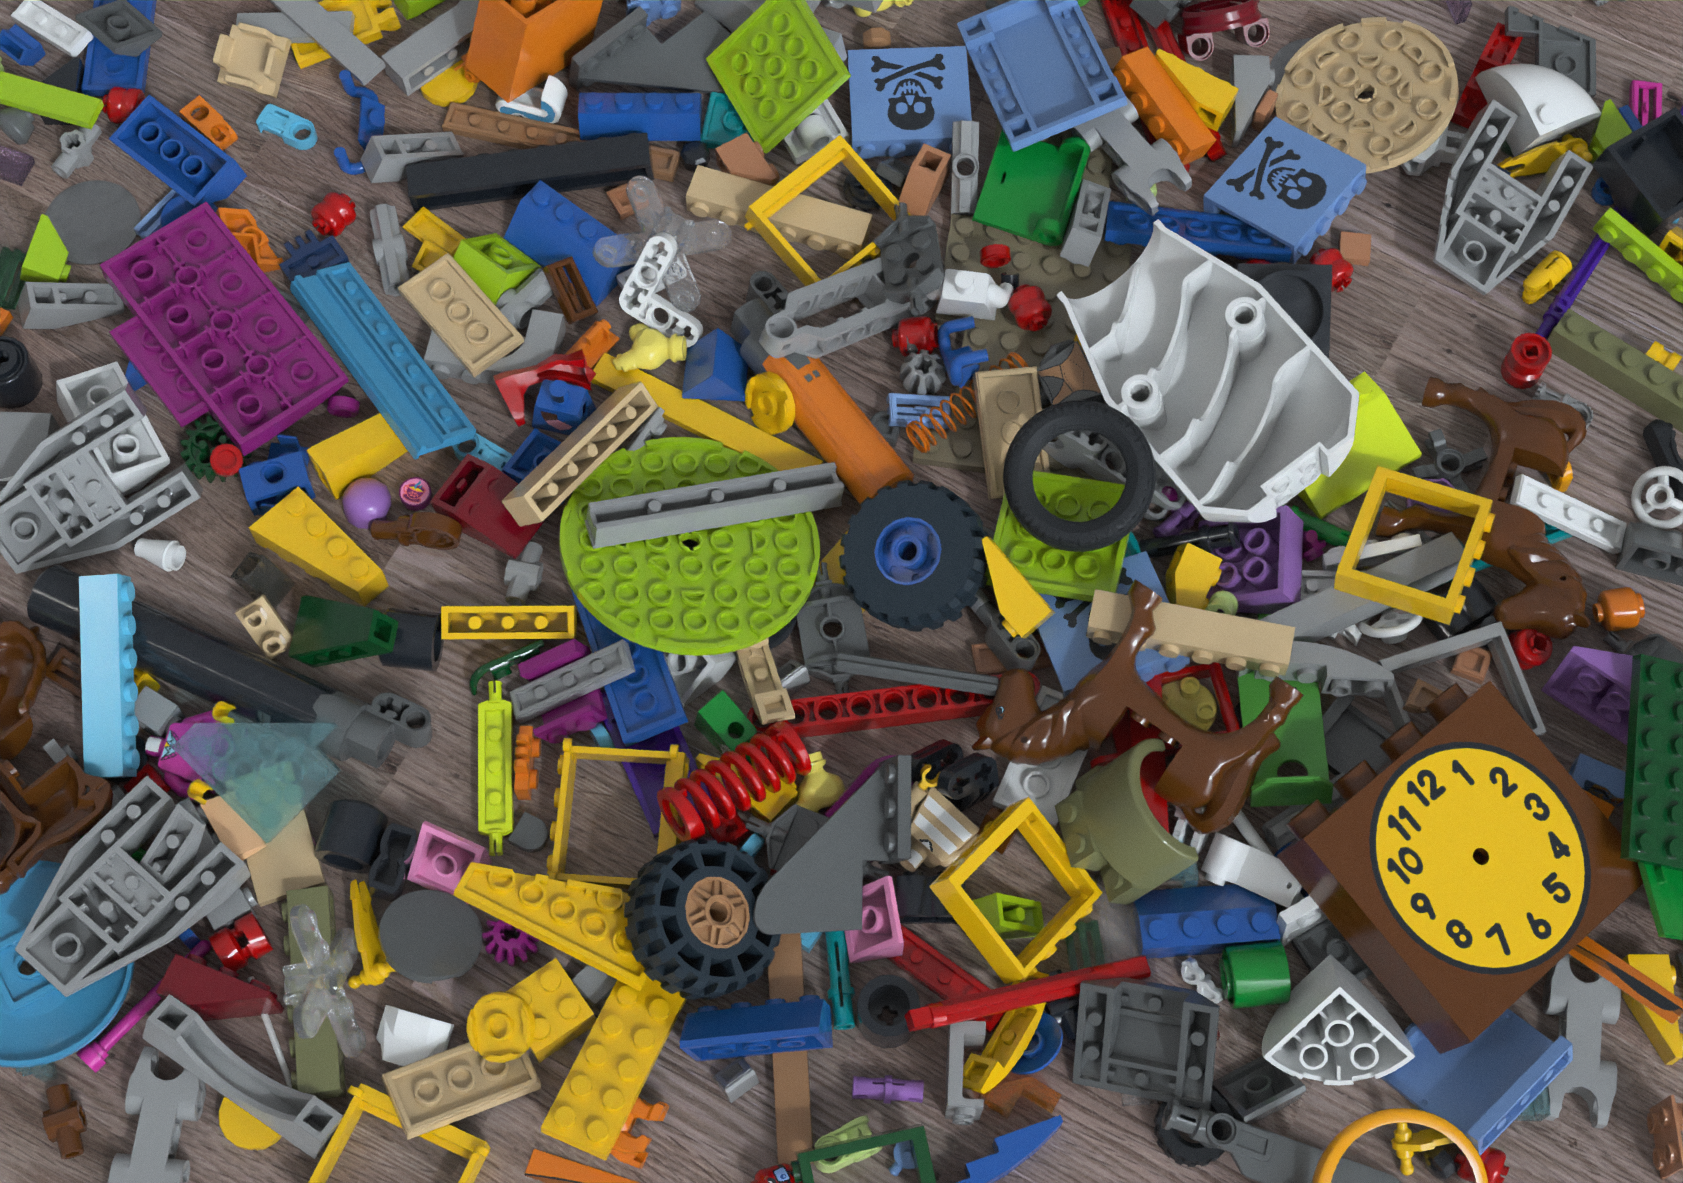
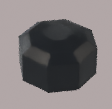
M691 141L683 145L680 152V160L685 169L695 172L697 165L707 167L710 161V151L705 143Z
M1440 1146L1427 1150L1421 1155L1427 1170L1441 1181H1445L1457 1171V1166L1452 1157Z

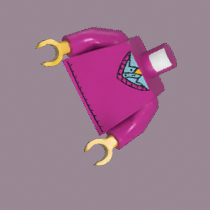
M219 701L212 710L188 717L181 723H172L166 738L156 736L148 738L145 747L146 755L160 757L158 768L164 773L165 782L179 797H189L205 805L207 801L202 798L205 792L215 794L233 736L225 725L220 724H234V719L228 717V714L231 710L236 709V706Z

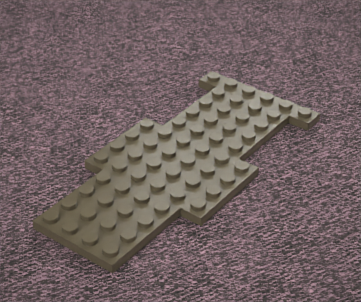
M998 119L996 123L991 161L1002 131V127ZM1070 129L1041 141L1060 147L1063 140L1071 138L1073 135ZM1101 146L1090 153L1082 180L1085 179L1109 188L1112 159ZM952 214L944 259V272L946 269L987 273L991 275L998 286L1001 284L1002 272H1007L1008 275L1019 273V286L1029 284L1030 286L1042 288L1045 300L1052 307V315L1048 320V324L1038 331L1022 330L1017 326L1015 316L1010 312L1007 303L1003 308H997L995 320L974 318L975 328L964 331L962 347L969 345L972 351L987 349L989 361L978 363L980 365L978 372L989 371L991 365L999 366V360L1002 358L1007 359V355L1010 352H1016L1025 360L1029 367L1037 366L1038 369L1041 360L1051 345L1068 339L1073 340L1077 334L1066 307L1058 299L1057 294L1062 291L1067 298L1080 299L1104 289L1129 269L1132 244L1117 245L1111 241H1105V235L1102 234L1101 241L1089 267L1082 264L1071 263L1067 259L1060 257L1062 243L1058 246H1047L972 221L973 217ZM1003 244L1010 248L1011 261L1002 267L988 268L980 263L979 251L988 245ZM936 313L935 323L941 326L944 322L965 317ZM1012 357L1014 364L1022 368L1019 362ZM1003 361L1001 368L1010 369L1008 362ZM1038 378L1039 387H1041L1042 384H1041V382H1040V380H1039V378ZM968 380L964 386L969 387L970 381ZM956 386L955 393L959 394L960 387ZM968 389L962 390V396L973 406L977 417L972 418L962 405L960 397L955 395L953 404L963 413L967 424H961L952 411L951 419L957 427V432L949 429L947 439H943L937 432L930 431L937 441V446H933L929 442L930 450L927 453H922L915 447L913 463L985 473L977 405ZM1049 403V404L1043 406V407H1042V410L1045 409V408H1047V407L1052 406V404ZM966 404V406L968 407V409L970 410V412L973 414V412H972V410L970 409V407ZM916 435V439L924 447L920 437ZM1058 437L1054 438L1050 442L1057 441ZM1048 454L1050 473L1097 480L1080 468L1070 469Z

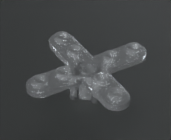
M635 176L627 184L626 193L642 231L600 238L594 245L593 256L600 265L607 268L633 265L637 263L650 238L660 232L670 234L677 242V251L662 281L674 307L683 312L694 311L701 302V293L685 256L725 249L732 240V231L727 224L719 220L696 223L693 220H685L681 215L673 213L670 207L664 206L658 189L652 180L645 176ZM662 241L657 245L659 250L652 259L658 260L659 256L666 251L664 249L665 243Z
M306 904L295 905L290 912V925L304 962L283 966V974L285 976V995L283 1000L285 1005L295 1006L293 1011L295 1031L301 1039L313 1038L327 1015L343 1054L347 1058L359 1057L366 1046V1036L363 1029L359 1028L355 1019L353 1003L350 999H347L342 987L360 953L357 948L355 932L349 927L339 929L331 944L328 945L327 941L322 939L318 929L315 912L312 909L310 910Z

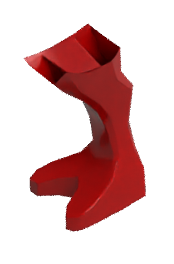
M583 349L569 355L554 354L536 365L508 370L493 375V378L516 424L520 427L525 424L524 394L529 386L543 382L545 379L563 380L592 391L591 381L597 373L587 366Z

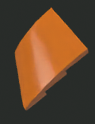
M218 207L215 213L263 273L280 270L279 264L283 263L284 260L282 257L277 258L268 245V237L258 228L256 220L249 210Z

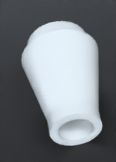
M140 538L134 548L136 556L144 558L167 572L179 570L186 558L185 547L175 540Z

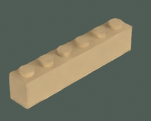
M697 165L686 194L687 211L699 217L708 216L721 220L727 225L744 227L749 222L745 218L748 207L774 186ZM799 194L768 220L788 242H799L808 245L814 250H827L837 253L840 257L851 259L866 246L871 231L872 214ZM755 228L751 229V231L758 233Z
M637 382L619 387L502 500V503L520 527L540 523L546 519L658 408V405L643 383Z
M1095 589L1087 627V638H1092L1094 642L1102 645H1111L1112 642L1117 643L1132 612L1128 595ZM1161 602L1153 610L1156 630L1139 650L1145 651L1146 648L1159 650L1160 655L1169 658H1176L1179 655L1190 657L1193 661L1200 664H1211L1212 662L1226 664L1227 668L1236 671H1243L1246 668L1257 670L1260 674L1267 677L1285 676L1290 662L1295 627Z

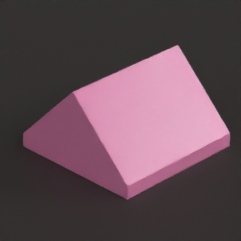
M424 821L407 880L429 890L442 891L453 895L455 888L471 862L491 865L492 861L485 847Z
M885 876L862 886V930L844 931L850 963L902 956L904 941L892 876Z

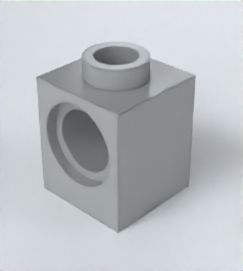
M147 686L144 687L135 701V716L138 719L139 727L153 736L166 738L170 725L172 723H181L185 718L178 705Z

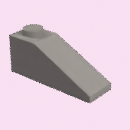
M1233 55L1229 79L1230 84L1239 90L1230 110L1232 147L1239 146L1253 121L1255 110L1268 91V87L1274 85L1275 69L1270 68L1269 56Z
M452 131L371 136L360 160L371 183L397 182L407 178L406 165L417 164L421 161L447 160L451 157L462 158L463 153Z
M1085 179L1082 180L1063 239L1060 257L1067 259L1071 263L1089 267L1102 238L1111 193L1110 188Z
M25 282L18 300L23 329H57L122 314L125 310L123 301L110 284Z
M178 803L139 865L170 892L192 870L206 823L183 803Z

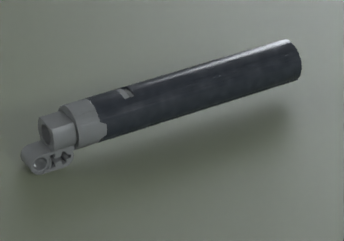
M54 565L46 569L34 583L27 602L28 617L32 622L80 643L79 576L83 575L63 566ZM136 599L132 601V615L136 621V631L133 635V649L137 655L135 668L213 704L219 701L236 706V709L231 710V712L270 728L339 761H346L353 757L375 768H379L387 759L395 740L413 748H422L432 739L431 714L423 706L389 692L377 695L371 704L366 703ZM414 725H421V726H423V727L417 728V729L411 728V727L414 726Z

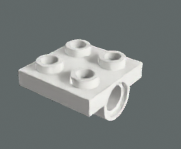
M826 99L793 129L782 142L797 165L810 159L839 135L846 142H849V134L829 100Z

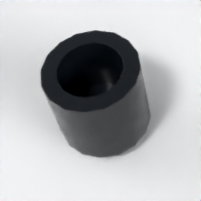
M0 336V407L8 409L21 408L31 403L39 395L43 385L42 374L23 343L13 337Z
M388 608L385 615L399 621L393 652L378 655L382 666L437 671L444 644V639L441 640V613Z
M344 799L331 802L314 851V857L322 863L339 870L360 874L369 873L374 861L378 857L381 839L388 824V817L375 806L359 800Z
M892 974L880 975L870 980L863 987L857 1001V1023L863 1037L872 1045L884 1049L897 1048L907 1043L915 1034V1031L909 1032L904 1016L909 1010L920 1008V998L914 986L905 978ZM884 1009H888L890 1014H897V1017L893 1018V1025L887 1026L885 1021H879L878 1018L882 1017Z

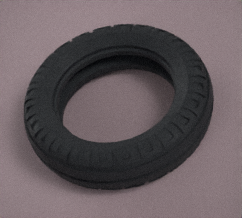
M1073 400L1061 402L1043 409L1020 428L1012 440L1005 458L1003 483L1005 495L1012 513L1029 534L1044 544L1057 549L1085 552L1101 549L1116 543L1139 524L1153 498L1156 468L1153 453L1146 437L1129 417L1119 410L1099 402ZM1071 431H1090L1104 436L1120 451L1126 465L1125 487L1118 502L1104 515L1084 522L1067 521L1051 514L1039 502L1033 485L1034 465L1042 449L1057 436Z

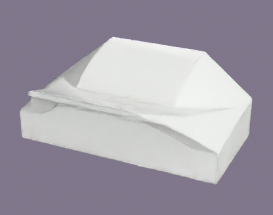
M386 1005L376 1037L377 1041L381 1044L382 1060L406 1066L446 1051L454 1024Z

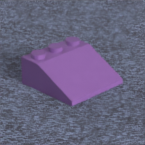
M1287 505L1276 509L1277 517L1260 523L1236 522L1240 534V548L1234 549L1232 546L1213 550L1211 554L1222 559L1219 566L1222 572L1216 585L1210 587L1206 598L1210 600L1217 591H1228L1238 600L1237 613L1273 614L1301 601L1303 521ZM1204 520L1199 521V527L1208 524L1210 527L1228 524V522Z
M1573 646L1541 691L1627 745L1633 656Z

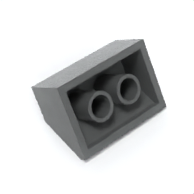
M1630 522L1625 529L1622 550L1617 554L1615 569L1683 586V533L1673 530L1664 531L1656 529L1650 524L1643 522Z

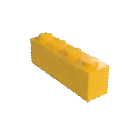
M576 605L441 606V640L577 638Z

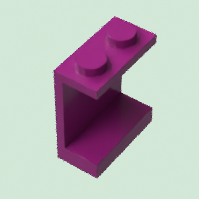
M572 639L518 664L520 676L529 681H534L590 655L591 650L588 646ZM600 688L542 714L544 725L533 729L534 735L549 743L556 744L563 742L564 738H568L569 735L578 731H587L596 727V723L607 719Z

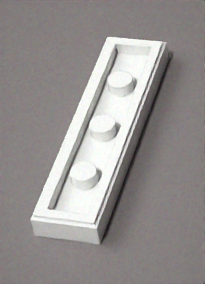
M1524 474L1515 477L1510 504L1527 509L1539 516L1543 522L1612 554L1621 552L1627 523Z

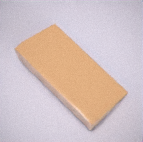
M236 791L206 800L205 805L200 804L220 842L242 861L266 847L264 840Z

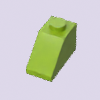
M1611 99L1605 101L1600 111L1601 116L1596 119L1590 138L1588 150L1593 156L1592 164L1608 146L1632 133V130Z
M44 214L40 216L24 259L20 279L27 282L60 283L61 281L66 283L72 267L67 264L69 252L49 217Z
M997 892L972 900L1002 939L1036 937L1044 928L1042 905L1039 901Z

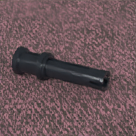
M1228 522V524L1212 527L1205 524L1199 527L1198 531L1146 540L1141 539L1139 547L1141 552H1147L1149 558L1174 555L1178 545L1190 543L1206 552L1212 553L1214 549L1232 546L1234 549L1240 548V534L1236 522Z

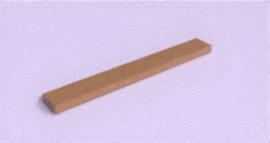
M455 102L450 103L442 124L443 132L452 131L455 135L519 149L536 148L540 145L566 144L570 141H589L580 140L579 129ZM650 145L654 178L674 182L680 163V151Z
M801 933L781 934L779 946L773 949L775 957L770 966H768L769 999H785L786 1003L798 1002L799 997L805 996ZM808 1050L772 1053L778 1164L787 1163L791 1166V1161L797 1160L795 1151L813 1148Z

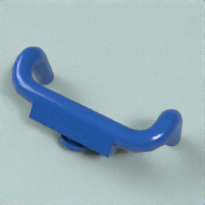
M342 70L339 73V78L344 91L351 97L361 98L358 141L365 151L371 136L383 135L385 105L379 103L378 96L373 90L367 87L355 86L350 71ZM337 147L334 150L337 164L344 173L357 175L366 172L361 161L356 163L349 161L346 150L343 147Z
M973 316L944 322L937 331L939 350L949 380L952 385L959 386L960 388L968 380L973 379V373L978 372L980 367L978 363L989 361L986 348L972 351V348L968 345L952 351L949 334L975 328Z

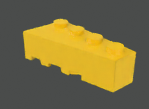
M299 487L294 489L248 527L258 545L272 550L287 562L296 564L314 578L318 577L328 583L333 589L364 607L389 586L383 571Z

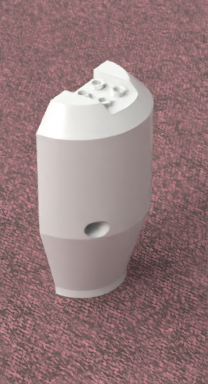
M1157 219L1153 222V233L1145 250L1136 262L1117 280L1097 293L1084 298L1070 299L1062 291L1057 294V297L1066 307L1106 404L1125 414L1139 427L1150 445L1154 461L1205 520L1212 522L1260 523L1277 517L1276 509L1286 504L1307 486L1315 482L1321 474L1330 477L1344 461L1354 442L1359 392L1261 284L1169 230Z

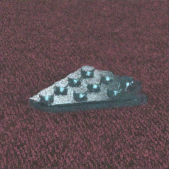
M199 722L195 723L172 746L266 843L271 842L342 771L318 747L338 727L335 723Z

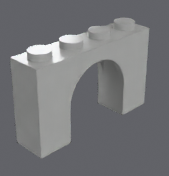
M533 309L526 337L521 347L513 354L501 358L476 377H473L433 330L431 331L424 361L439 379H448L450 377L462 379L469 384H478L480 382L492 384L498 388L493 375L508 370L533 366L554 354H560L566 332L564 315ZM542 382L529 386L526 392L535 395L539 394Z

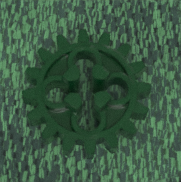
M207 416L206 424H202L197 420L195 421L197 427L195 431L190 429L185 431L189 440H181L184 450L180 454L189 470L194 472L197 479L200 480L205 475L208 482L212 483L215 477L219 476L210 466L212 451L221 444L234 445L229 437H226V433L220 425L213 421L211 416ZM205 439L209 440L211 445L213 446L211 450L208 444L204 441ZM249 453L243 456V458H251L252 454ZM243 459V464H242V467H241V468L247 466L246 463H245V461H244V459ZM219 476L222 482H226V477Z

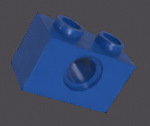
M301 450L286 452L279 457L263 462H252L248 466L239 469L245 496L254 516L264 513L260 506L261 503L276 505L297 487L310 499L316 498L309 470ZM277 478H282L280 481L276 483H271L273 480Z

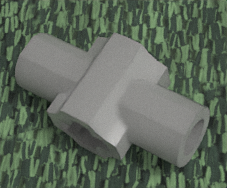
M94 124L92 130L80 127L79 130L75 129L72 132H64L59 139L62 145V152L52 164V170L60 177L68 179L75 168L89 167L94 160L91 147L102 133L100 127Z
M529 541L518 558L511 557V559H508L504 583L509 586L505 601L510 605H525L529 591H537L540 587L544 567L543 563L539 562L543 548L538 543Z

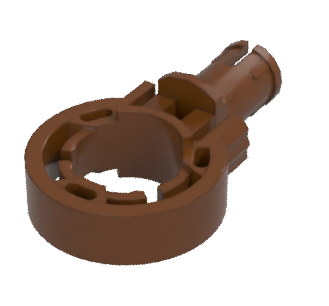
M431 512L405 514L399 516L398 520L375 519L371 525V535L374 540H398L402 546L407 547L409 544L421 545L438 550L457 548L463 530L461 524L454 519Z

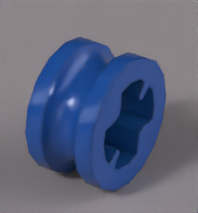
M1599 177L1591 190V196L1596 203L1602 206H1610L1614 204L1611 194L1603 192L1604 187L1609 188V186L1602 177Z

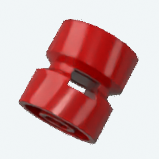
M1525 333L1516 337L1501 364L1503 379L1509 385L1519 389L1531 388L1537 384L1552 357L1550 343L1544 337L1535 333Z
M252 912L234 921L233 929L224 927L208 937L223 966L235 972L247 966L249 958L252 957L257 960L274 950ZM246 936L250 944L243 948L238 939Z

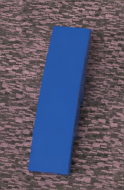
M1061 1115L994 1138L992 1146L995 1154L966 1163L964 1171L967 1179L956 1183H995L1034 1155L1061 1128L1063 1123Z

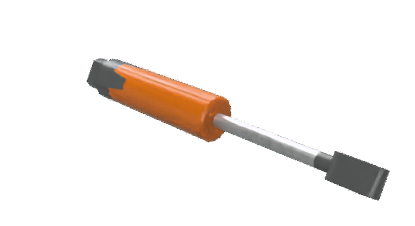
M767 271L755 272L749 281L746 295L747 303L734 312L730 330L742 345L740 356L756 375L770 371L779 375L786 382L792 392L795 403L794 423L827 463L835 462L837 476L860 504L867 497L871 499L878 495L877 490L886 485L896 488L899 481L910 480L913 482V472L819 358L815 359L795 352L782 358H774L759 343V338L764 326L770 317L784 309L788 292L772 273ZM979 588L975 594L978 600L971 609L987 627L984 635L987 646L1007 670L1024 668L1030 672L1040 653L1038 641L1032 634L1026 639L1021 638L1019 634L1013 637L1001 623L1005 618ZM1017 653L1024 654L1027 658L1020 657Z

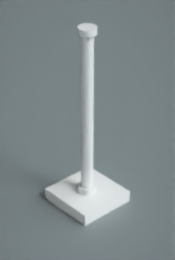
M1240 810L1238 818L1234 819L1233 823L1248 844L1273 855ZM1300 892L1296 903L1279 913L1277 924L1280 933L1279 941L1282 942L1283 947L1289 944L1292 939L1328 919L1310 895L1304 898Z

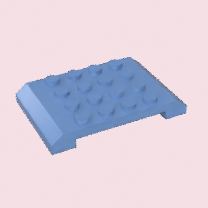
M1010 0L957 23L967 52L1013 152L1128 105L1126 96L1116 76L1113 75L1077 0Z

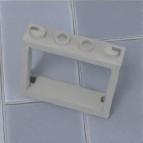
M1501 621L1377 662V664L1388 671L1397 674L1488 645L1513 708L1538 737L1547 732ZM1394 680L1388 697H1383L1397 731L1409 722L1410 718L1407 711L1402 709L1404 703Z

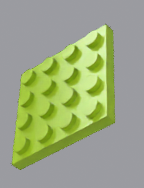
M766 0L706 58L754 142H759L764 153H769L851 77V74L805 0Z
M1033 471V485L1039 502L1051 514L1067 521L1084 522L1104 515L1118 502L1125 487L1124 484ZM1004 493L993 541L1038 593L1093 602L1095 589L1117 593L1129 534L1112 545L1093 551L1073 552L1057 549L1037 540L1021 526L1012 513ZM986 567L985 576L988 577L986 585L993 586L989 568Z

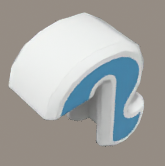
M549 74L544 89L533 87L509 103L498 95L495 106L501 113L515 116L521 115L524 118L553 124L558 122L561 117L568 93L564 84L558 78Z

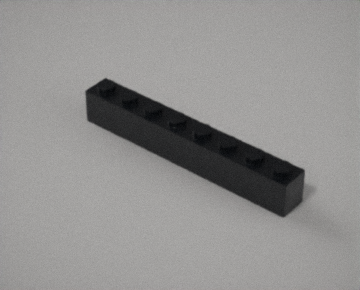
M630 133L626 136L600 137L596 140L570 141L566 144L540 145L530 149H510L500 153H481L471 157H451L447 160L421 161L417 164L406 165L408 197L415 212H418L422 207H425L427 210H436L523 198L540 180L558 193L654 180L651 146L647 133Z

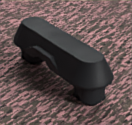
M1662 419L1653 420L1644 428V440L1656 467L1671 466L1683 471V460L1678 454L1677 444L1674 440L1676 432L1673 430L1671 423H1666ZM1669 476V487L1674 492V498L1683 502V484L1678 479Z

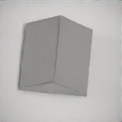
M793 659L777 669L782 687L787 689L789 697L810 683L806 666Z
M742 1057L736 1059L713 1077L730 1103L759 1083L755 1071Z

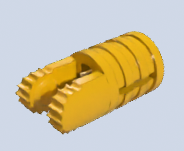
M1556 250L1551 251L1523 281L1524 291L1522 292V299L1525 304L1529 305L1539 301L1572 270V263L1565 254Z

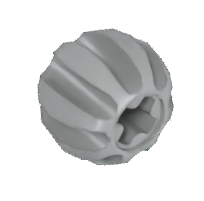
M920 350V354L912 352L905 358V363L900 367V378L903 381L904 388L909 393L917 392V395H926L930 392L935 394L941 389V383H944L946 380V369L942 366L943 361L937 354L929 355V350Z

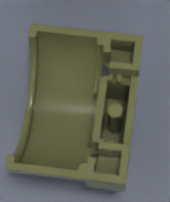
M1151 738L1143 740L1104 767L1096 766L1075 781L1077 791L1055 805L1071 867L1100 871L1110 903L1129 905L1193 865L1199 859L1195 847L1178 841L1160 825L1148 807L1140 784L1141 762L1145 756L1153 751L1163 752L1166 750L1162 739Z

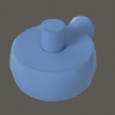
M909 1140L895 1143L893 1148L895 1162L888 1170L892 1175L898 1176L903 1168L914 1169L915 1166Z

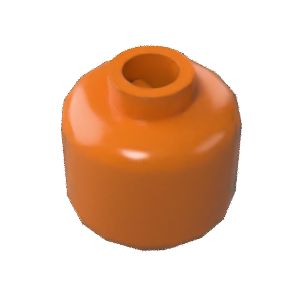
M1621 587L1601 591L1597 603L1592 605V612L1596 623L1601 622L1607 631H1619L1637 627L1640 619L1645 616V606L1640 593H1635L1630 587Z

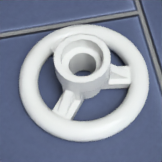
M1659 466L1646 471L1636 481L1631 494L1632 508L1638 519L1660 530L1672 529L1683 523V502L1674 498V492L1669 487V476L1678 479L1683 484V471L1671 466ZM1658 477V483L1652 485L1647 490V502L1642 505L1641 494L1643 488L1651 479ZM1661 492H1666V501L1660 503L1658 495ZM1668 507L1681 512L1676 517L1668 520H1658L1648 515L1655 509L1662 510Z
M1391 607L1380 612L1382 615L1380 620L1369 626L1368 622L1378 614L1358 622V627L1367 636L1381 638L1384 643L1394 644L1405 640L1408 636L1407 632L1416 628L1421 623L1423 617L1412 613L1399 614L1392 611L1399 609Z

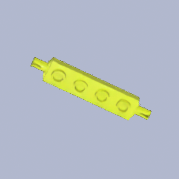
M493 681L488 682L489 700L478 704V831L480 835L489 837V855L496 856L497 853L498 856L503 855V836L512 833L514 830L513 706L511 702L502 700V682L495 681V692V684Z

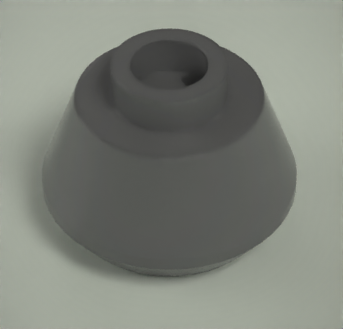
M14 107L0 110V129L17 145L27 144L35 129L32 124L35 120L30 112Z

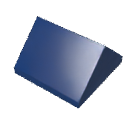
M717 328L699 339L693 346L688 347L682 398L745 401L748 364L740 356L742 345Z

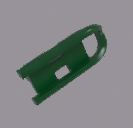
M542 639L478 667L469 680L471 694L473 696L477 694L478 682L488 671H490L494 681L512 674L511 666L539 655V648L545 646Z

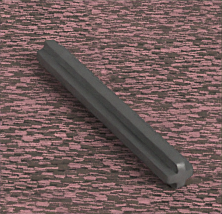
M845 652L838 653L836 659V670L840 672L991 696L996 695L999 684L997 676Z

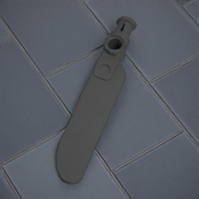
M1174 1098L1168 1101L1161 1120L1162 1128L1165 1130L1173 1128L1189 1134L1190 1139L1200 1142L1207 1148H1218L1229 1152L1240 1173L1260 1183H1312L1317 1163L1324 1152L1321 1149L1236 1120L1226 1113H1215L1201 1107L1195 1110L1180 1105L1179 1101ZM1215 1121L1223 1129V1136L1220 1140H1217L1211 1131ZM1343 1157L1339 1160L1331 1183H1403L1390 1174Z

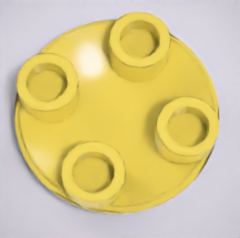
M1185 677L1181 681L1171 682L1162 686V699L1172 710L1189 723L1206 731L1212 726L1217 714L1216 701L1211 692L1201 685L1196 678Z

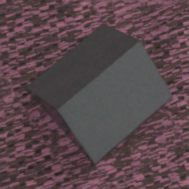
M1263 1056L1213 1081L1212 1088L1219 1093L1218 1095L1222 1099L1225 1098L1228 1102L1227 1105L1233 1112V1118L1250 1125L1298 1101L1306 1092L1305 1085L1296 1076L1287 1074L1275 1067Z

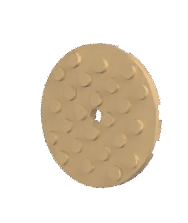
M1386 17L1361 18L1360 23L1343 26V23L1323 31L1309 40L1294 54L1284 69L1285 74L1280 84L1277 85L1276 93L1279 95L1275 107L1278 118L1366 164V173H1373L1396 167L1413 159L1439 138L1448 126L1456 109L1459 83L1454 60L1449 50L1439 38L1427 29L1405 20L1403 23L1387 21ZM1364 91L1373 92L1372 99H1358V96Z

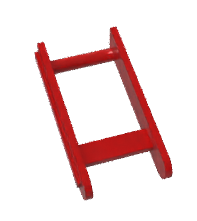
M1212 662L1211 664L1182 668L1177 672L1167 671L1161 673L1162 686L1171 682L1181 681L1185 677H1194L1197 680L1211 677L1226 728L1224 731L1215 733H1230L1240 729L1220 663ZM1127 712L1112 732L1117 753L1100 756L1091 760V770L1096 766L1104 767L1130 749V727ZM1166 742L1165 757L1175 756L1183 745L1180 744L1176 749Z

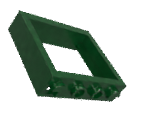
M922 1124L795 1151L797 1160L791 1161L795 1183H814L810 1162L909 1140L918 1183H936L925 1128Z

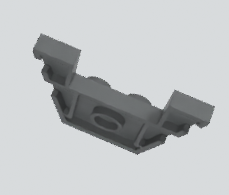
M1508 6L1505 10V36L1535 38V65L1544 66L1564 74L1580 85L1593 98L1596 95V39L1561 25L1559 28L1543 22L1541 17L1536 15L1530 17L1518 12V8Z

